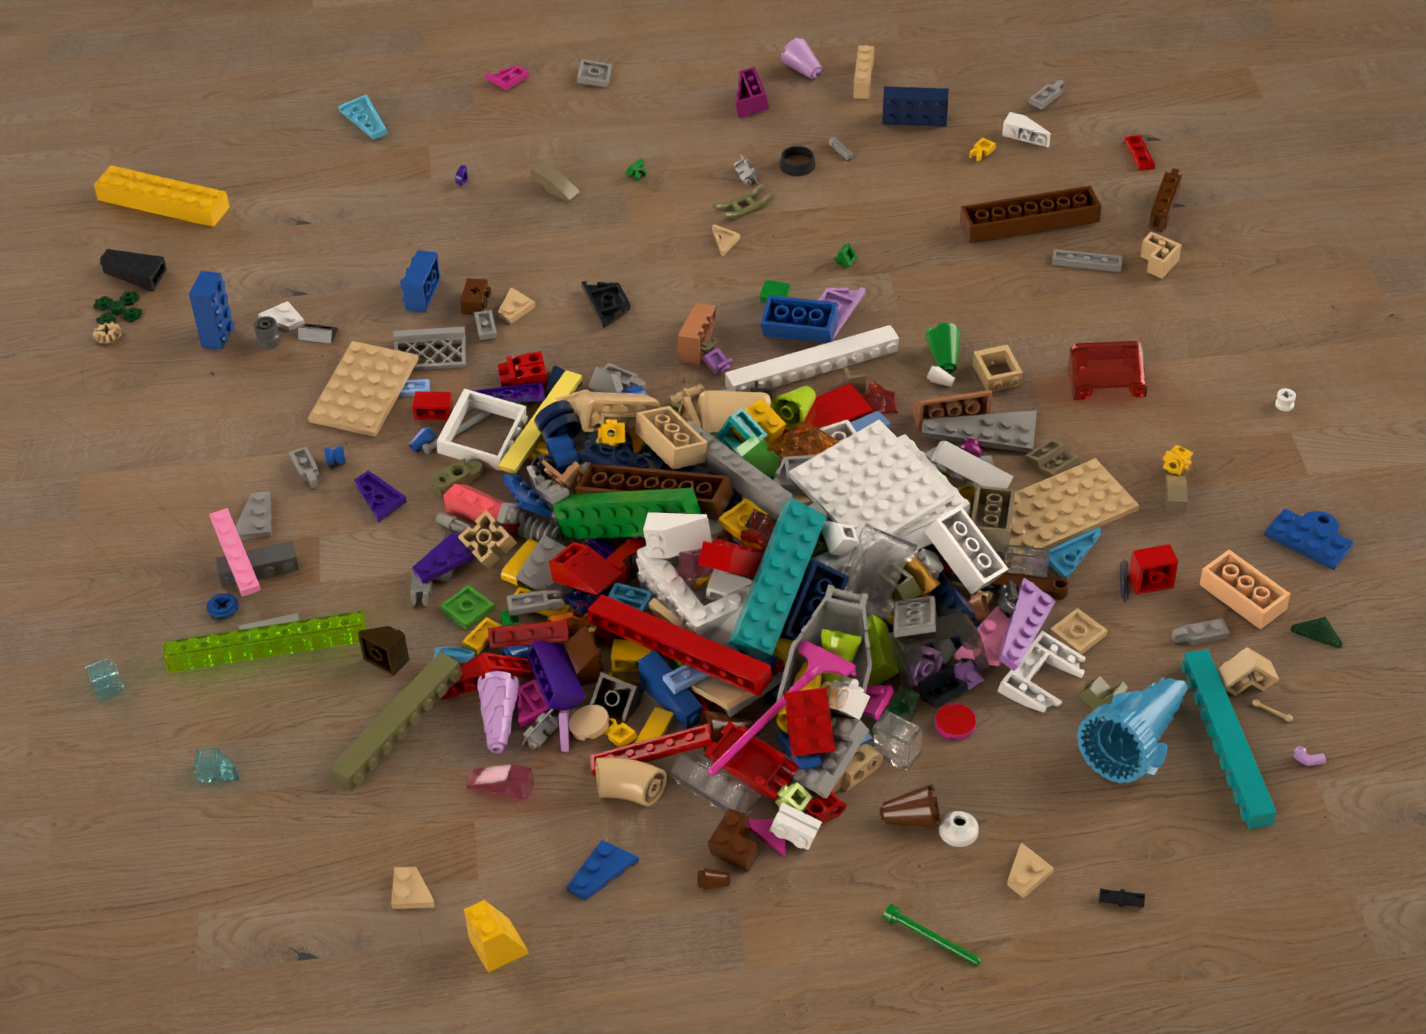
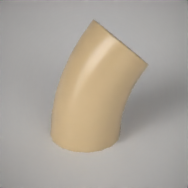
M596 758V781L599 798L624 799L649 807L655 804L663 793L667 780L666 772L663 769L632 759Z

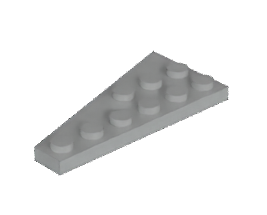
M1037 410L924 419L921 437L956 443H964L965 438H972L978 440L979 446L1029 453L1033 450Z

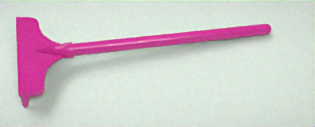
M804 640L799 645L798 651L800 655L808 660V670L787 692L800 691L809 681H812L815 676L821 673L831 672L844 677L852 674L856 677V666ZM784 695L709 768L708 773L711 776L715 775L785 706Z

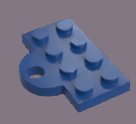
M1284 508L1266 529L1264 535L1333 570L1337 568L1354 545L1353 541L1338 534L1339 524L1332 515L1322 511H1311L1300 516Z

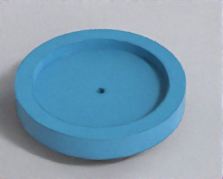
M438 647L434 650V657L441 651L459 663L468 662L471 658L475 657L474 651L461 647Z

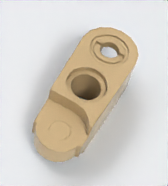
M861 745L832 790L834 792L839 791L841 788L845 792L850 790L878 769L883 761V755L871 745Z

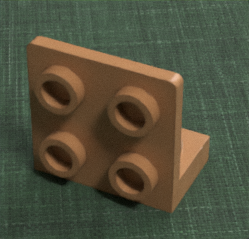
M545 460L541 462L546 467L544 471L555 482L568 489L569 494H577L575 487L585 473V470L576 461L562 475Z

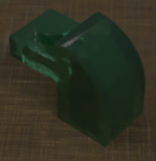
M901 685L893 703L886 705L876 724L890 734L900 732L915 716L917 711L914 708L920 695L906 685Z

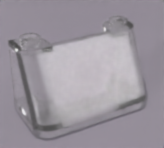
M866 523L858 538L859 543L855 546L844 571V574L850 576L844 591L860 595L862 593L868 594L865 606L866 612L887 620L888 616L892 615L895 607L891 599L906 562L916 558L918 545ZM842 598L840 599V600H842V601H846V602H850V603H854V604H858V605L860 604V603H858V602H854V601H850V600H846V599H842Z

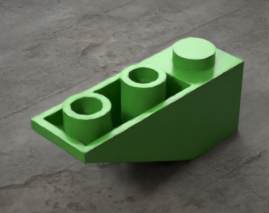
M755 434L737 448L741 457L762 473L775 476L777 469L781 466L778 462L779 456L773 450L770 452L767 449L769 445L763 438L758 439Z

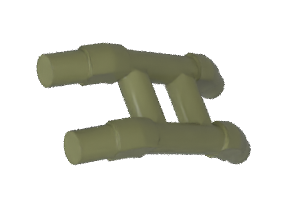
M761 184L741 197L729 202L713 204V209L727 211L733 208L735 211L722 213L723 219L733 220L759 208H764L775 197L772 193H769L766 197L755 202L753 199L757 198L766 189ZM744 202L749 204V206L744 208L739 206V204Z

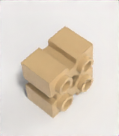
M485 511L475 520L477 525L473 529L468 527L458 538L484 566L490 569L500 560L498 555L502 551L507 553L517 542L488 511Z

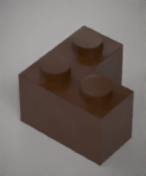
M728 808L709 839L708 846L712 855L749 872L759 852L756 842L745 838L751 828L748 816Z

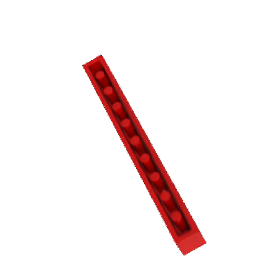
M602 594L588 608L590 624L650 650H655L657 653L757 696L772 681L771 666L767 663L737 652L730 647L718 644L697 633H692L680 626L666 622L647 612L640 611L630 605L621 603L614 598Z

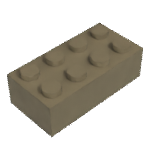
M977 486L971 520L995 551H1008L1015 489Z

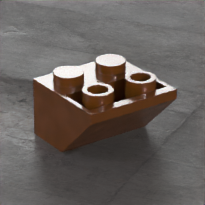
M587 625L582 626L565 644V651L581 686L597 682L600 672L603 671L602 662L599 660L602 658L600 647L595 646V635L593 632H589Z

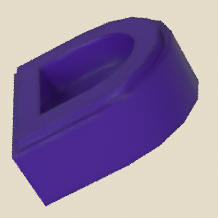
M461 165L456 172L455 182L458 185H464L468 180L467 166Z

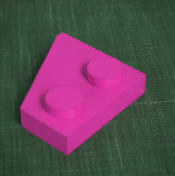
M517 65L508 69H501L498 74L492 75L488 72L485 75L487 80L507 91L528 78L529 71Z
M535 679L519 686L517 694L518 720L521 728L536 721L543 712L547 714L550 709H548Z

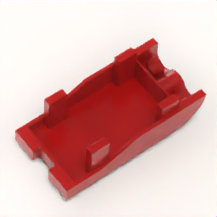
M729 722L721 731L720 736L722 738L718 743L713 741V745L709 746L704 756L715 763L749 729L745 726L739 728ZM753 737L722 768L760 795L776 800L779 797L777 794L779 790L791 782L799 767L778 749L776 750L766 742Z

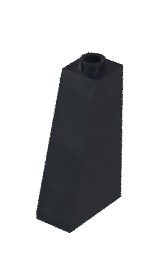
M106 249L100 257V265H102L104 273L153 292L167 271L165 259L162 256Z

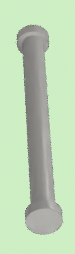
M480 412L460 424L454 437L494 413ZM437 439L429 444L422 445L427 455L437 448Z

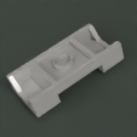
M832 717L831 723L835 751L820 753L821 765L814 766L811 769L799 768L794 774L790 785L798 782L805 790H812L821 797L827 798L869 732V729L858 719Z

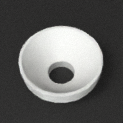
M954 811L942 818L939 833L947 844L955 847H965L977 839L979 827L976 819L969 813ZM961 818L965 820L966 824L958 826L953 821Z

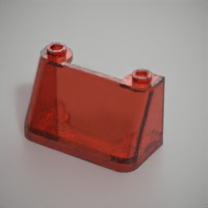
M1140 342L1077 343L1070 348L1067 371L1073 400L1089 398L1095 388L1129 387V394L1131 396H1147L1144 353Z

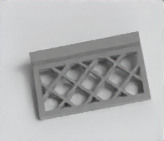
M465 327L393 331L394 350L400 351L398 347H408L405 352L410 353L414 351L418 354V360L421 357L426 360L423 364L416 363L413 371L466 367ZM462 343V345L458 349H455L451 346L453 344ZM435 345H444L439 351L434 348ZM417 346H426L422 351L416 349ZM450 349L453 353L448 357L445 356L443 352ZM429 350L435 353L431 358L425 355ZM458 355L462 358V362H454L452 359ZM439 356L444 359L441 363L434 362Z

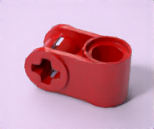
M832 790L827 798L818 796L810 800L807 804L806 814L821 821V827L833 818L840 816L845 811L847 804L844 801H840Z

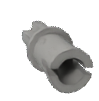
M439 512L436 516V523L448 527L450 531L462 533L470 527L469 524L460 521L458 517H451L444 512Z

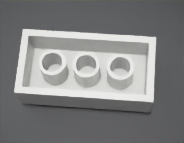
M947 441L939 442L930 459V462L934 463L939 471L950 472V477L958 481H967L966 485L973 489H976L977 486L1007 489L1014 477Z
M962 506L936 519L924 530L925 534L971 595L994 582L1008 570L1007 566Z

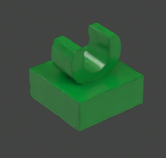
M642 158L629 166L625 174L629 178L634 175V178L638 181L641 178L639 173L643 177L647 174L646 169L643 168L646 162Z
M847 243L838 251V256L834 257L836 263H842L844 268L852 265L857 255L850 243Z
M508 610L500 611L502 626L521 624L519 622V615L509 617Z

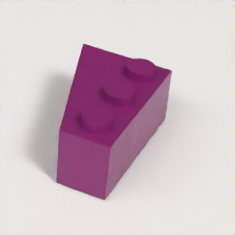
M755 67L739 72L737 100L735 101L739 118L769 109L767 96Z

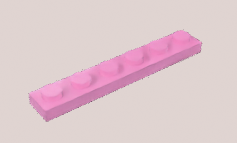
M228 508L210 513V520L241 596L261 591Z

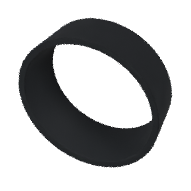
M803 146L786 148L781 154L780 169L791 176L807 175L815 169L814 154L809 148ZM792 155H803L811 160L806 164L793 165L787 163L784 159Z

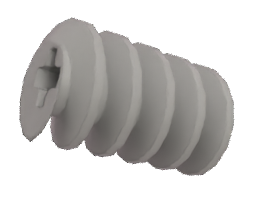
M530 516L522 521L518 529L519 536L527 540L532 539L539 542L542 536L546 535L560 543V527H555L552 523L548 525L547 521L542 522L540 518L535 520L534 516Z

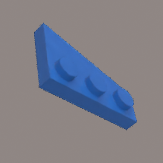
M601 840L568 884L567 892L586 901L603 889L606 883L615 876H621L626 868L636 865L639 862V857Z

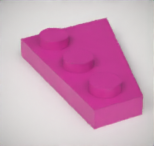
M867 685L865 694L870 696L862 715H869L872 719L878 721L894 693L892 686Z

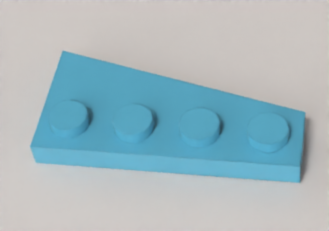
M367 94L338 106L339 111L373 140L388 134Z

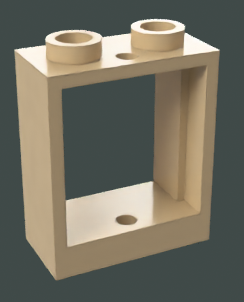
M1008 345L973 352L972 365L986 391L996 392L1022 386L1023 372ZM1007 363L1011 371L991 376L987 367Z

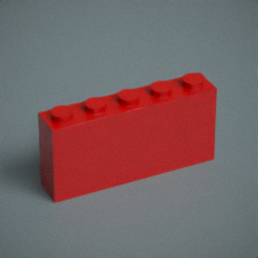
M849 383L817 396L803 424L794 430L784 429L780 437L812 433L816 429L849 420L851 423L868 414H872L873 409Z

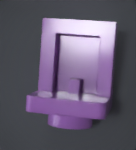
M719 348L703 357V360L714 375L720 372L722 374L727 372L733 362L732 358L726 359Z
M961 660L952 666L955 677L966 682L969 690L984 680L971 660L963 663Z

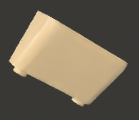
M708 390L700 394L696 413L701 422L702 429L715 438L731 414L742 407L746 409L760 398L771 407V398L767 393ZM733 431L730 432L733 436H737Z
M583 392L577 397L575 405L584 432H593V427L598 423H604L605 417H636L637 412L661 408L657 399L639 393Z

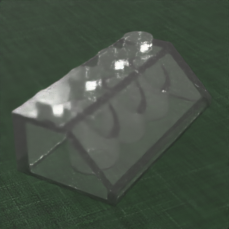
M679 753L669 776L675 779L674 782L676 784L691 789L693 795L707 799L709 805L724 810V814L728 808H732L747 815L764 797L723 768L711 776L708 770L714 762L701 753Z

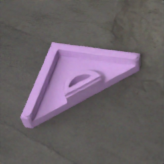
M568 709L561 710L559 713L560 748L562 752H569Z

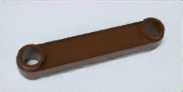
M1005 572L994 582L990 583V585L994 586V589L998 590L1003 583L1006 584L1008 580H1011L1016 584V589L1018 590L1020 582L1026 578L1044 593L1057 600L1065 599L1069 593V583L1064 578L1053 579Z

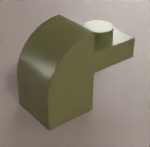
M1098 676L1088 681L1078 696L1089 707L1095 709L1106 703L1111 704L1112 698L1117 694L1125 693L1128 686L1122 681L1110 687Z

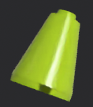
M803 386L776 397L771 403V408L786 423V430H794L803 424L816 399V394L811 387Z
M822 629V649L852 663L862 642V636L837 630ZM831 672L822 673L823 680L831 683L833 680L841 682L844 677Z

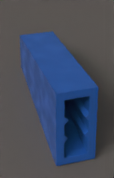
M653 650L639 659L640 683L646 685L645 691L665 710L673 712L674 718L686 729L697 725L700 722L703 711L702 705L688 688L673 694L663 681V676L673 670L657 651Z

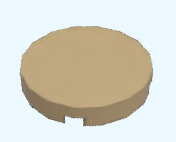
M588 705L580 708L571 716L569 730L576 739H595L607 730L610 718L604 707Z

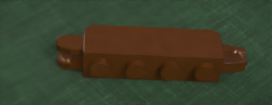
M1172 168L1171 173L1165 172L1151 210L1149 230L1157 227L1159 232H1163L1167 228L1180 190L1182 175L1178 174L1179 169Z

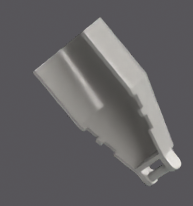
M828 585L824 599L812 614L806 626L803 627L799 636L791 644L776 702L784 695V692H787L792 687L796 674L800 671L803 663L808 661L799 654V645L806 640L822 648V629L837 630L862 636V642L852 662L856 666L857 676L854 677L850 674L846 677L857 679L859 682L858 686L864 689L863 693H866L872 669L865 608L868 594L862 593L860 595ZM832 596L858 602L860 604L858 605L832 598ZM823 675L821 676V685L826 682L823 680ZM830 711V716H831V718H832V717H839V718L855 719V718H852V717H848V716L841 715V714H837V713H834V712H831V711Z

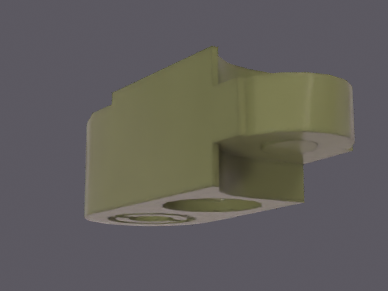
M464 458L440 470L431 477L433 491L443 497L454 484L472 486V481L481 476L483 472L482 463L478 460L466 462Z

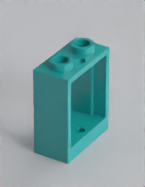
M742 407L729 416L715 438L741 457L737 450L741 444L730 433L734 427L746 440L754 434L758 439H765L768 434Z

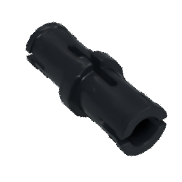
M1100 888L1099 903L1119 904V907L1127 905L1144 908L1145 893L1126 892L1125 889L1117 891Z

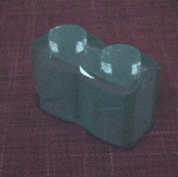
M107 657L85 665L87 675L99 703L123 694L121 688L125 686L121 676H116V673L119 672L115 662H110Z

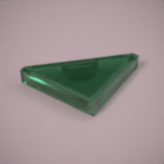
M1326 617L1291 625V632L1339 649L1342 648V641Z

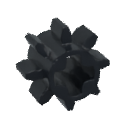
M547 454L536 456L532 462L535 475L549 476L544 471L546 467L541 462L545 460L555 469V462L552 461L553 457Z

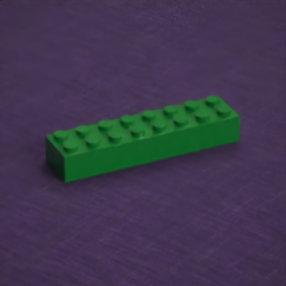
M693 488L570 494V496L552 505L564 539L644 536L643 529L648 513L701 514Z

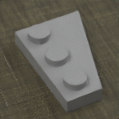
M270 491L250 494L236 525V530L241 540L271 537Z

